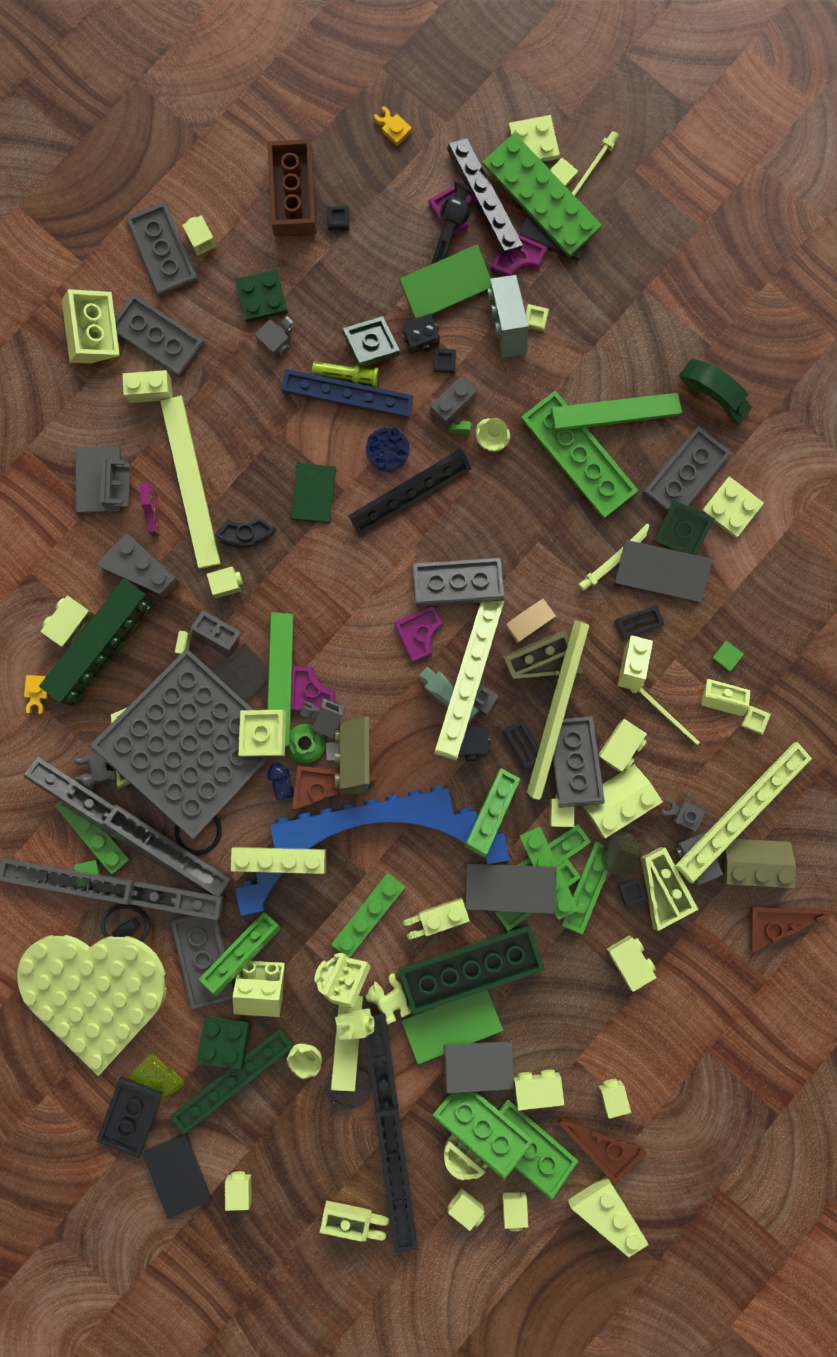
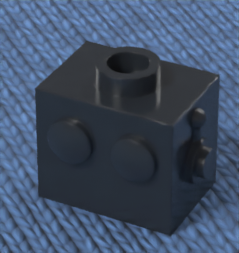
M431 313L402 323V338L407 343V348L411 354L428 352L440 343L439 328L434 323Z
M466 727L458 757H465V761H477L479 757H487L490 751L488 746L491 744V738L488 736V727Z

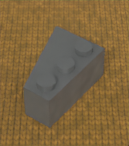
M128 533L96 564L100 569L121 579L125 578L127 581L163 598L180 583Z

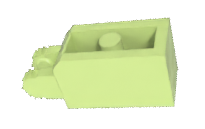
M459 898L421 911L419 915L405 919L402 922L404 926L412 925L418 921L422 922L423 929L407 934L409 940L425 934L429 936L464 924L470 920L463 899Z
M326 1200L320 1233L361 1242L366 1241L367 1238L384 1240L386 1234L381 1230L369 1228V1224L373 1223L384 1226L388 1224L389 1219L385 1216L371 1213L372 1210Z

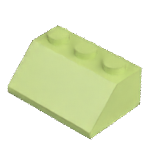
M68 289L62 299L70 363H95L118 357L120 354L112 293Z
M633 764L628 770L622 771L602 784L604 804L582 806L601 838H607L663 801L650 781Z

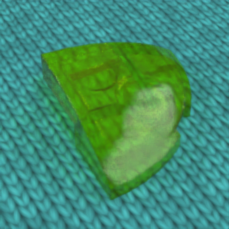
M153 1053L127 1077L164 1092L163 1097L176 1092L186 1084Z

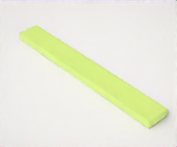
M177 396L160 400L198 568L202 569L219 565L221 562L216 540L214 539L213 527L183 397Z
M504 601L480 603L434 754L457 760Z
M577 620L574 621L527 793L532 798L538 800L541 799L589 629L588 624Z
M798 742L793 743L675 865L689 883L695 882L812 759Z

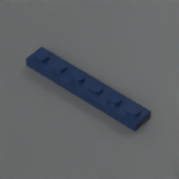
M289 369L285 370L281 387L282 393L408 419L410 418L414 395Z

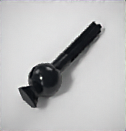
M454 181V196L446 198L440 207V216L444 221V225L431 264L446 258L456 227L465 224L469 218L470 208L465 199L472 190L466 184Z

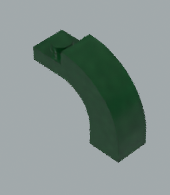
M691 359L678 375L689 390L701 392L714 399L735 424L740 425L752 409V406L746 399L748 393L730 375L714 365L701 360Z

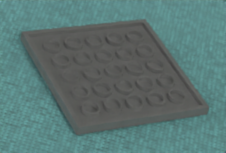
M187 648L90 745L95 752L192 840L270 757L238 756L240 711L253 709Z

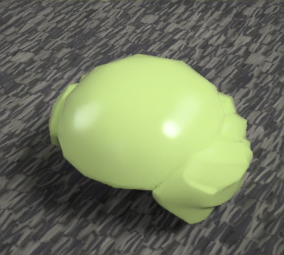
M483 419L476 428L477 443L488 451H500L510 441L509 429L501 419Z
M297 1044L293 1046L287 1057L288 1067L301 1079L315 1077L321 1070V1053L314 1046Z

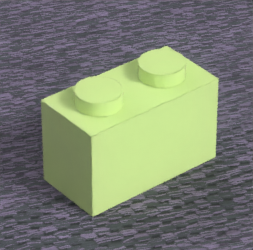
M167 370L123 373L124 396L129 403L152 402L173 398L171 377Z
M67 595L65 599L62 598L57 603V610L52 616L46 618L42 624L43 629L40 631L65 649L71 646L94 615Z
M630 636L624 649L617 686L640 691L646 680L653 641Z
M623 719L609 737L598 757L618 772H622L624 769L628 770L634 762L632 756L635 751L640 752L646 743L644 738L647 734Z
M627 936L606 949L632 992L656 979L653 973L656 971V968L649 958L646 960L643 956L642 951H644V948L638 938L634 940L633 937Z
M543 1070L539 1075L523 1072L519 1073L518 1077H513L518 1110L564 1105L562 1081L559 1072Z

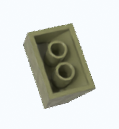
M361 717L341 722L339 730H335L334 742L339 743V752H335L334 764L339 765V774L334 776V787H339V794H366L369 787V717Z
M735 839L721 854V870L723 875L721 876L720 883L793 889L796 887V863L790 842Z

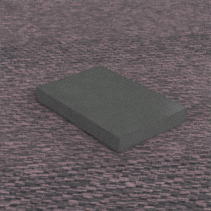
M120 446L75 448L76 512L78 514L122 512V508L104 507L100 503L101 460H121Z
M512 1041L444 1044L445 1093L514 1089Z

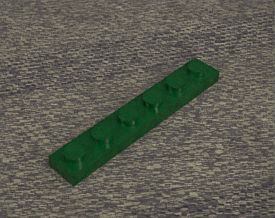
M281 1027L245 1055L243 1070L228 1068L172 1113L170 1118L183 1135L186 1134L293 1048L294 1044Z

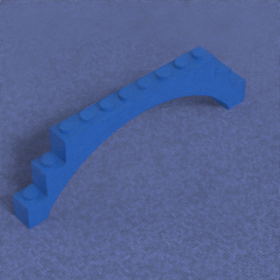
M443 785L431 787L429 793L421 794V790L408 792V797L399 798V794L387 796L385 802L377 803V799L363 801L364 806L356 808L355 803L341 806V811L333 812V808L319 810L320 815L311 817L309 812L297 815V820L289 821L288 817L275 819L276 824L270 825L274 848L310 849L325 838L343 830L363 824L379 822H405L423 825L440 830L465 843L477 818V812L471 811V808L468 807L457 810L458 814L454 815L449 789H443ZM497 831L485 856L487 865L510 860L504 833ZM256 872L258 883L255 884L254 880L241 882V887L236 888L240 915L264 911L266 909L265 902L283 873Z

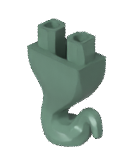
M426 667L418 676L420 682L425 685V691L432 699L448 708L455 687L440 671L435 674L430 668ZM474 705L472 707L468 724L472 722V720L477 716V714L480 711Z

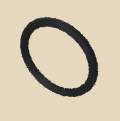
M216 815L213 817L217 826L216 838L206 849L192 850L186 847L180 839L179 828L175 825L174 835L176 842L193 855H202L210 852L217 846L222 834V827Z
M119 904L105 912L101 920V931L104 938L110 937L105 927L108 916L112 912L123 908L138 912L144 920V932L137 940L142 942L148 935L150 929L149 919L139 907L131 904Z

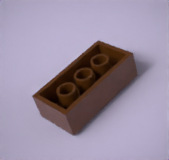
M311 139L267 141L271 226L274 236L317 234Z

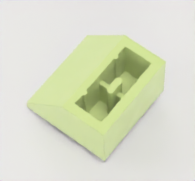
M250 961L236 976L233 992L234 1014L280 1017L285 963Z

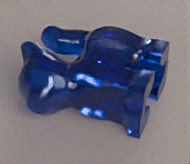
M279 762L271 764L267 773V780L272 781L276 800H285L293 797L294 789L290 785L289 778L291 776L289 769H286Z

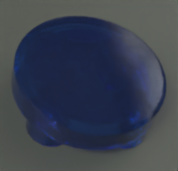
M384 427L376 430L368 437L366 455L371 465L376 469L391 472L401 468L406 463L410 447L406 436L400 429Z

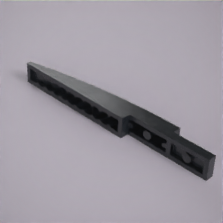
M385 1013L371 1014L374 1019V1032L365 1037L394 1251L398 1253L418 1250Z

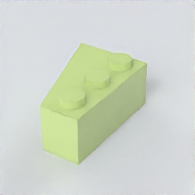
M659 847L641 857L653 929L659 931L698 910L666 848Z
M607 1176L599 1179L568 1200L572 1210L628 1257L649 1245Z

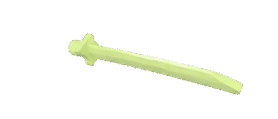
M612 131L608 138L603 139L602 150L572 192L574 196L581 189L607 150L612 152L614 149V143L619 137L616 132Z
M646 524L631 541L641 542L647 536L649 524ZM623 547L595 572L589 573L578 584L579 588L584 591L588 587L596 585L602 576L620 562Z
M642 687L640 691L630 690L632 693L639 692L693 743L697 746L700 744L693 735Z

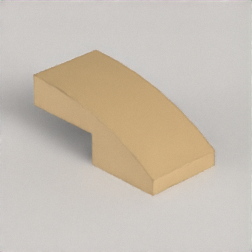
M541 599L505 624V627L515 641L519 643L554 619L556 615L546 601Z

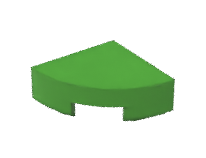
M461 421L460 425L452 422L449 424L448 433L469 436L471 422Z

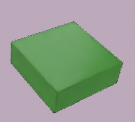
M724 641L711 659L730 672L744 654L728 641Z
M98 860L74 865V870L100 874ZM76 876L78 887L87 885L88 878L81 880ZM93 881L92 884L99 883L101 881Z

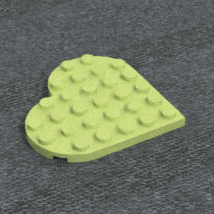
M50 935L31 945L23 954L18 966L17 980L23 1001L98 1076L158 1012L164 1002L167 991L164 975L166 974L160 959L146 944L128 936L124 938L110 936L89 947L81 940L71 936Z

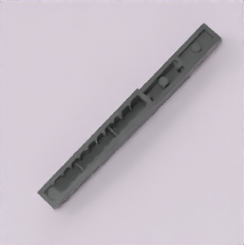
M37 757L24 774V778L62 802L61 805L208 894L220 896L230 881V878L118 805H111L43 759Z
M2 858L0 866V881L213 920H220L224 900V897L8 858ZM76 876L81 880L88 878L87 885L78 887ZM93 881H101L99 883L92 884Z

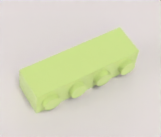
M233 847L231 851V871L326 873L327 849Z

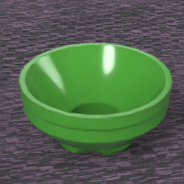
M300 724L290 731L289 746L286 747L288 755L300 764H312L318 761L326 750V738L319 736L315 731L311 730L312 724ZM302 737H309L311 739L312 745L307 750L300 749L298 745Z

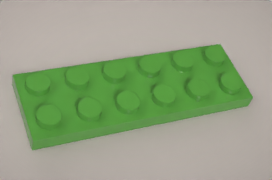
M515 132L482 162L487 171L569 258L602 228V224Z
M554 391L525 413L521 420L598 514L605 519L639 490L586 427L554 431L551 408L568 406L560 395Z

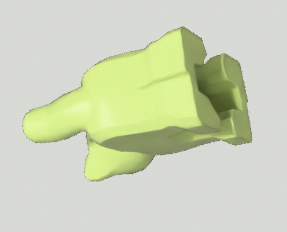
M395 974L389 975V983L394 989L387 995H384L382 987L377 982H374V985L369 988L368 994L365 996L369 1003L376 1004L379 1011L385 1013L387 1025L396 1021L393 1011L400 1009L401 1017L410 1014L412 1011L407 1001L406 992L400 982L396 980Z

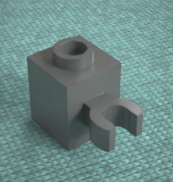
M288 316L282 320L279 326L270 319L255 333L257 342L275 360L279 356L285 355L291 345L286 334L290 333L295 326Z
M480 683L473 705L486 716L499 695Z
M323 698L319 708L305 701L300 715L314 719L311 730L315 731L316 734L332 738L342 717L344 706Z
M665 798L664 801L668 802L671 808L669 811L660 809V813L663 815H673L670 822L689 831L696 832L705 810L686 801H679L677 805L673 799Z

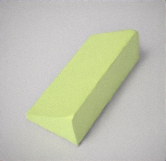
M707 679L701 705L744 716L749 708L750 690Z

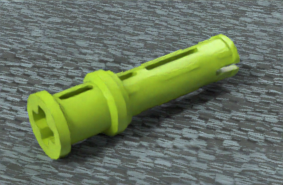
M314 361L312 374L350 380L356 384H371L373 387H377L379 368H359L358 365L347 367Z

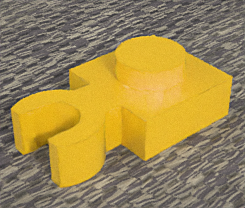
M383 106L382 113L385 117L380 118L375 114L374 121L377 125L383 126L382 133L398 146L412 133V127L398 114L392 118L389 109Z
M26 675L24 697L30 698V702L26 705V712L32 714V709L35 705L39 707L38 714L45 713L42 699H49V694L41 689L39 685L46 676Z

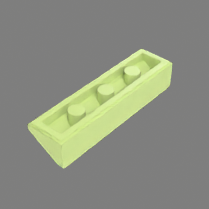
M358 996L353 1008L339 1005L338 1016L347 1011L362 1010L363 996ZM336 1030L331 1090L355 1091L359 1039L340 1041L338 1030Z

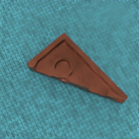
M298 766L292 810L340 795L339 787H334V776L339 774V771ZM369 775V784L375 783L376 776Z
M750 907V951L757 952L760 948L776 943L785 936L799 932L812 923L826 919L827 916L832 914V909Z
M561 1118L558 1121L559 1125L614 1184L622 1179L647 1154L641 1147L567 1119Z

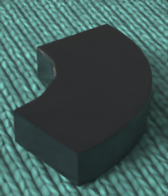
M260 516L247 523H234L227 519L214 535V539L229 546L249 547L267 540L276 532V528Z

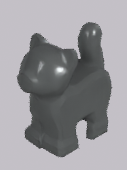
M98 753L74 759V764L79 766L89 763L91 774H82L75 778L79 784L88 790L93 791L97 784H103L108 781L117 782L116 770L109 771L110 764Z

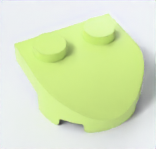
M343 953L334 954V958L327 962L323 961L316 971L315 982L317 983L318 991L332 1003L353 1008L371 966L368 962L348 958Z
M452 1134L449 1136L444 1147V1160L448 1171L460 1180L478 1179L481 1177L488 1166Z

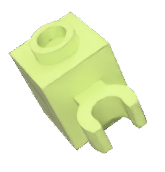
M370 1009L347 1011L335 1017L340 1041L365 1038L374 1032V1019L371 1016Z

